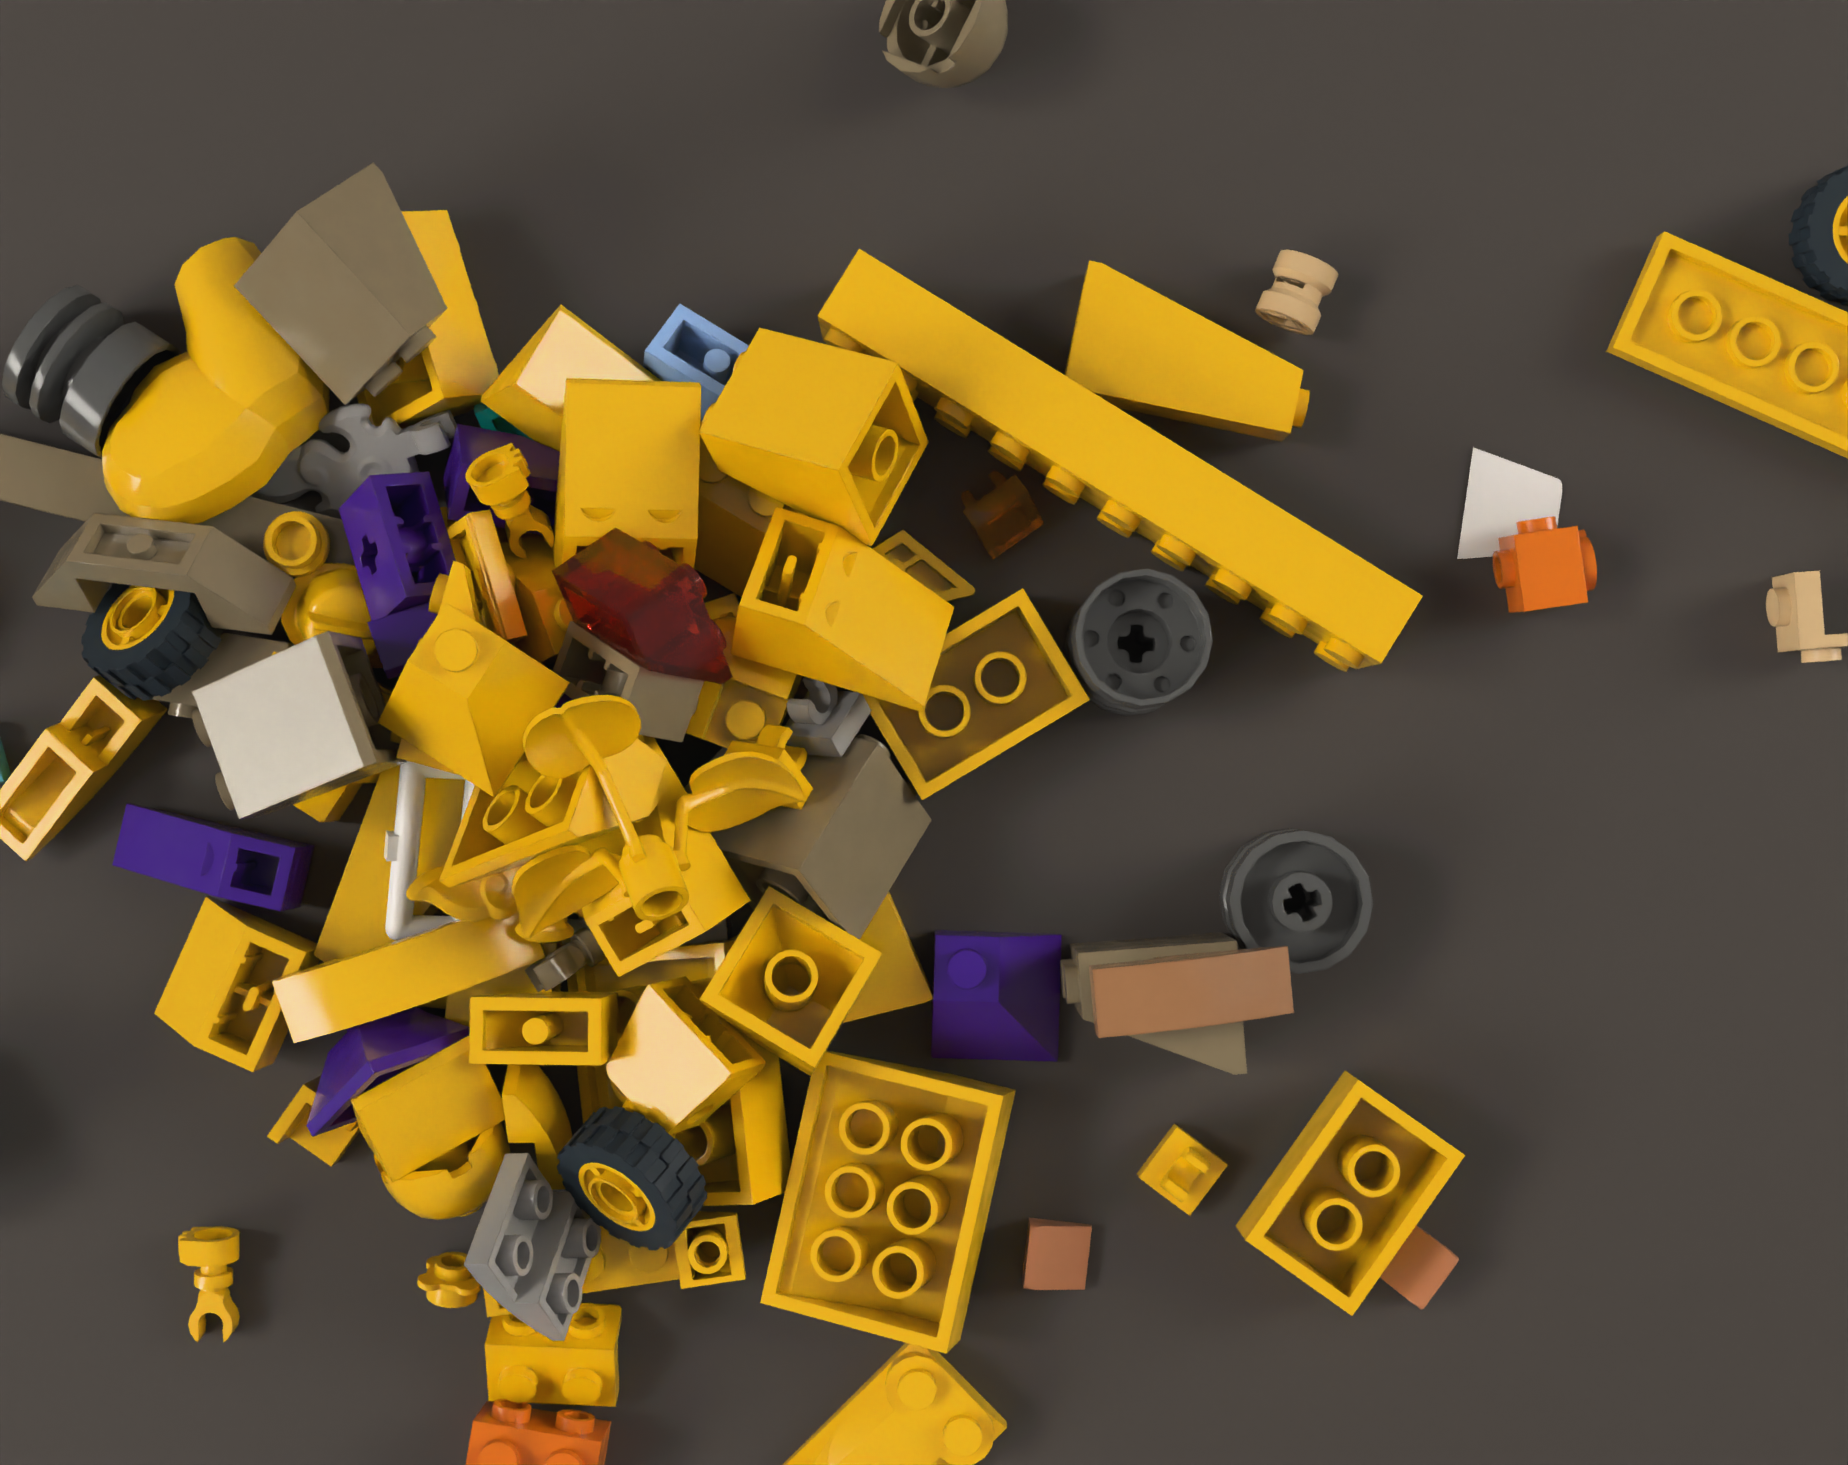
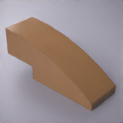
M1286 945L1153 957V960L1089 965L1094 1026L1098 1038L1213 1026L1294 1013L1288 946Z

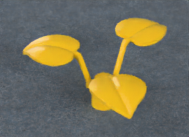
M593 695L568 701L561 708L554 707L543 711L530 721L524 732L523 749L529 764L540 774L554 779L569 777L591 764L626 845L622 849V857L610 853L607 848H599L591 854L583 846L568 845L540 854L524 864L516 872L512 881V894L524 936L529 940L539 932L605 895L618 884H620L624 897H630L636 916L642 920H661L678 913L689 901V892L681 871H686L691 867L686 854L688 825L701 832L721 831L755 819L781 805L805 802L803 791L797 779L783 763L759 752H735L702 765L690 777L689 785L692 793L683 795L677 800L674 847L672 849L669 844L662 842L661 838L656 835L637 836L614 780L603 759L621 753L637 739L642 727L641 719L635 706L622 697Z

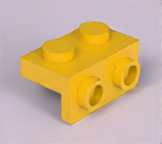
M581 1303L578 1311L572 1316L564 1341H552L532 1329L513 1314L491 1317L485 1341L488 1401L506 1399L516 1403L616 1407L619 1393L618 1337L622 1321L621 1306L616 1304Z

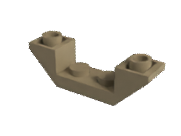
M93 513L59 550L32 598L37 606L95 613L111 583L191 592L196 594L211 627L272 635L296 584L293 577L213 526Z

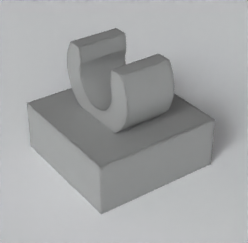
M804 677L803 682L808 692L803 699L790 698L786 704L790 719L785 724V727H790L793 731L786 745L805 748L808 753L807 755L842 757L867 719L871 709L861 693L837 691L834 685Z

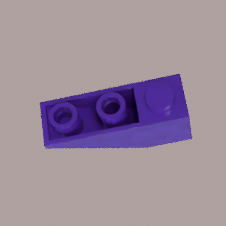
M127 803L112 865L215 897L276 911H285L301 907L315 845Z

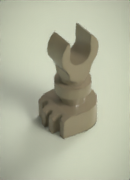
M582 927L571 937L572 942L546 955L545 958L536 961L525 969L537 992L543 989L545 991L552 989L571 977L586 964L593 967L604 960V953L591 931Z

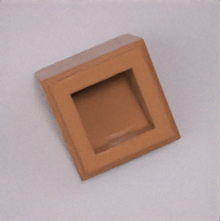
M1029 1217L1022 1272L1023 1289L1085 1290L1092 1225Z
M1416 1225L1380 1278L1422 1310L1457 1265L1459 1257Z

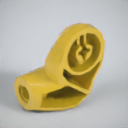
M237 237L223 238L199 248L182 264L174 285L186 330L187 352L154 366L134 389L129 404L109 428L102 450L104 483L119 509L131 517L197 524L235 507L263 488L289 453L319 430L320 421L329 413L330 388L234 286L261 254L253 242Z

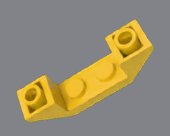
M699 1211L670 1247L666 1249L660 1247L658 1250H649L642 1246L640 1248L632 1246L629 1242L621 1238L620 1240L609 1234V1231L599 1226L601 1228L600 1248L597 1255L591 1260L582 1287V1294L678 1279L680 1280L681 1289L745 1280L746 1272L737 1213ZM483 1288L487 1317L512 1314Z

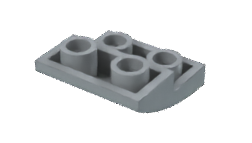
M529 1153L505 1154L464 1266L475 1280L515 1317L552 1341H564L572 1316L581 1305L582 1287L591 1260L597 1255L600 1248L601 1228L593 1222L592 1218L583 1209L577 1206L570 1192H553L550 1184L544 1178Z

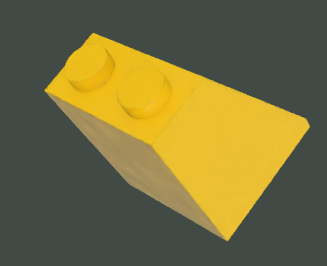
M764 328L758 329L747 350L738 356L730 379L717 401L706 410L702 426L699 430L719 471L809 517L838 525L869 546H873L929 443L898 362Z

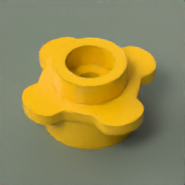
M445 1252L427 1259L426 1268L428 1270L426 1273L418 1276L417 1285L426 1291V1297L432 1304L445 1308H461L471 1305L477 1300L478 1293L481 1291V1285L464 1266L467 1257L466 1253Z

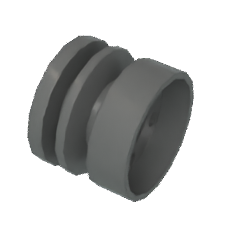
M75 285L62 289L47 300L28 321L15 341L6 361L1 385L6 398L18 406L31 409L32 415L48 423L59 420L63 435L102 458V450L109 428L129 404L134 389L154 366L178 356L179 350L137 322L124 325L122 312L105 302L101 303L99 297L83 287Z
M1139 569L1120 572L1093 590L1069 621L1063 649L1065 659L1088 695L1090 702L1101 710L1131 716L1151 713L1191 689L1207 667L1213 638L1209 614L1194 590L1171 574L1151 569ZM1129 633L1135 634L1136 644L1146 646L1147 652L1141 654L1135 662H1130L1128 651L1118 649L1117 645L1129 636Z

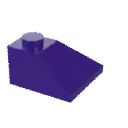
M935 930L931 1058L1058 1062L1062 935Z
M413 1007L346 1029L347 1033L327 1054L306 1125L312 1137L357 1121L351 1099L469 1036L470 1027Z

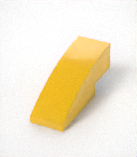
M102 676L93 677L61 722L43 731L0 789V839L23 860L28 861L32 859L114 775L167 711V708L158 700L143 701L138 697L135 700L128 698Z

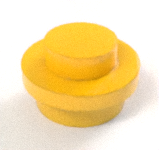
M292 511L278 516L270 523L264 534L263 550L269 563L292 577H302L314 573L324 564L330 551V538L327 529L317 518L305 512Z

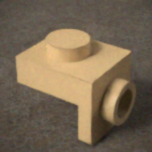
M1820 570L1793 572L1772 577L1773 588L1767 593L1766 612L1771 626L1776 627L1778 653L1800 651L1801 663L1842 660L1841 648L1848 647V633L1825 635Z

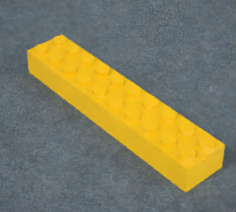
M858 249L817 315L822 338L826 344L898 362L913 402L918 397L934 407L937 411L934 419L941 425L964 438L968 436L970 431L975 432L990 442L991 447L988 452L992 456L1017 471H1021L1023 466L1027 464L1046 476L1042 485L1057 497L1075 505L1079 497L1101 510L1097 520L1103 525L1126 538H1129L1132 532L1139 533L1155 543L1151 553L1161 561L1180 571H1184L1186 566H1192L1209 577L1205 584L1209 590L1235 605H1238L1242 599L1263 610L1259 619L1286 637L1293 638L1294 634L1297 633L1311 639L1318 644L1314 654L1337 669L1347 672L1349 667L1360 669L1381 664L1423 595L861 249Z

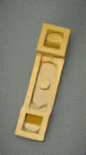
M517 910L512 917L505 920H495L492 918L475 922L456 920L341 960L336 958L274 979L272 983L293 1043L348 1029L428 1003L529 965L546 957L542 943L528 941L516 933L515 928L520 923Z

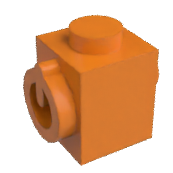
M1553 516L1516 522L1518 534L1498 538L1500 550L1493 553V572L1498 588L1506 589L1509 613L1588 603L1587 591H1593L1597 583V565L1592 543L1584 529L1578 530V526L1557 528L1556 517Z

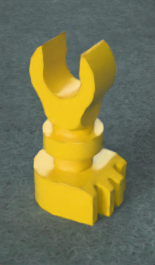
M513 443L488 451L476 458L468 467L465 478L480 503L490 505L497 518L505 519V531L511 551L516 556L527 559L524 544L520 538L522 534L531 530L541 532L551 548L555 538L548 515L544 511L530 505L531 497L526 490L529 486L526 478L530 475L528 463L520 449H516Z
M223 1226L192 1227L191 1231H183L182 1235L178 1236L180 1262L187 1266L200 1267L194 1271V1286L200 1289L198 1302L190 1315L188 1323L190 1334L197 1342L206 1332V1313H214L222 1319L223 1343L228 1340L239 1325V1310L233 1302L228 1288L233 1284V1269L227 1266L239 1260L240 1232L235 1228Z

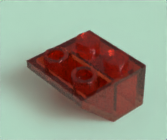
M614 528L552 570L573 622L645 669L723 684L733 677L723 650L727 647L726 639L717 624L710 618L703 600L707 596L705 584L699 574L689 564H678L662 555L649 541L640 542L623 531Z

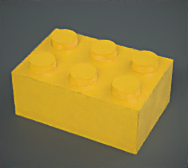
M1023 588L946 634L923 712L863 694L871 709L870 714L921 800L926 799L1090 700Z
M1345 1070L1235 1226L1248 1243L1353 1316L1465 1155Z

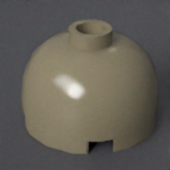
M886 0L879 20V33L887 38L888 52L883 51L889 63L916 82L928 87L957 88L974 82L991 68L1003 49L1008 34V9L1006 1Z

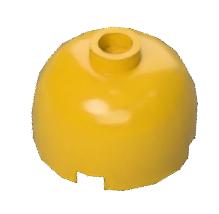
M500 1122L393 1183L375 1155L374 1160L387 1190L397 1203L421 1218L440 1220L470 1215L479 1210L488 1201L505 1154L510 1153V1148L503 1125Z

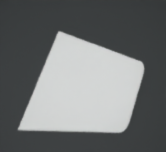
M1473 447L1457 559L1493 557L1494 551L1500 550L1498 538L1518 534L1516 522L1555 516L1556 524L1558 525L1562 497L1561 480Z

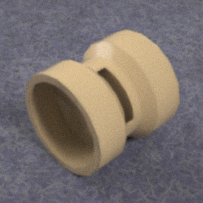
M1281 250L1272 269L1275 276L1274 283L1270 289L1263 291L1255 312L1264 320L1282 329L1302 335H1313L1321 317L1318 309L1322 297L1332 292L1339 274L1332 266L1318 258L1294 250Z

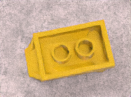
M905 1343L782 1465H974L986 1457L992 1448L993 1441L1007 1428V1422L938 1351Z

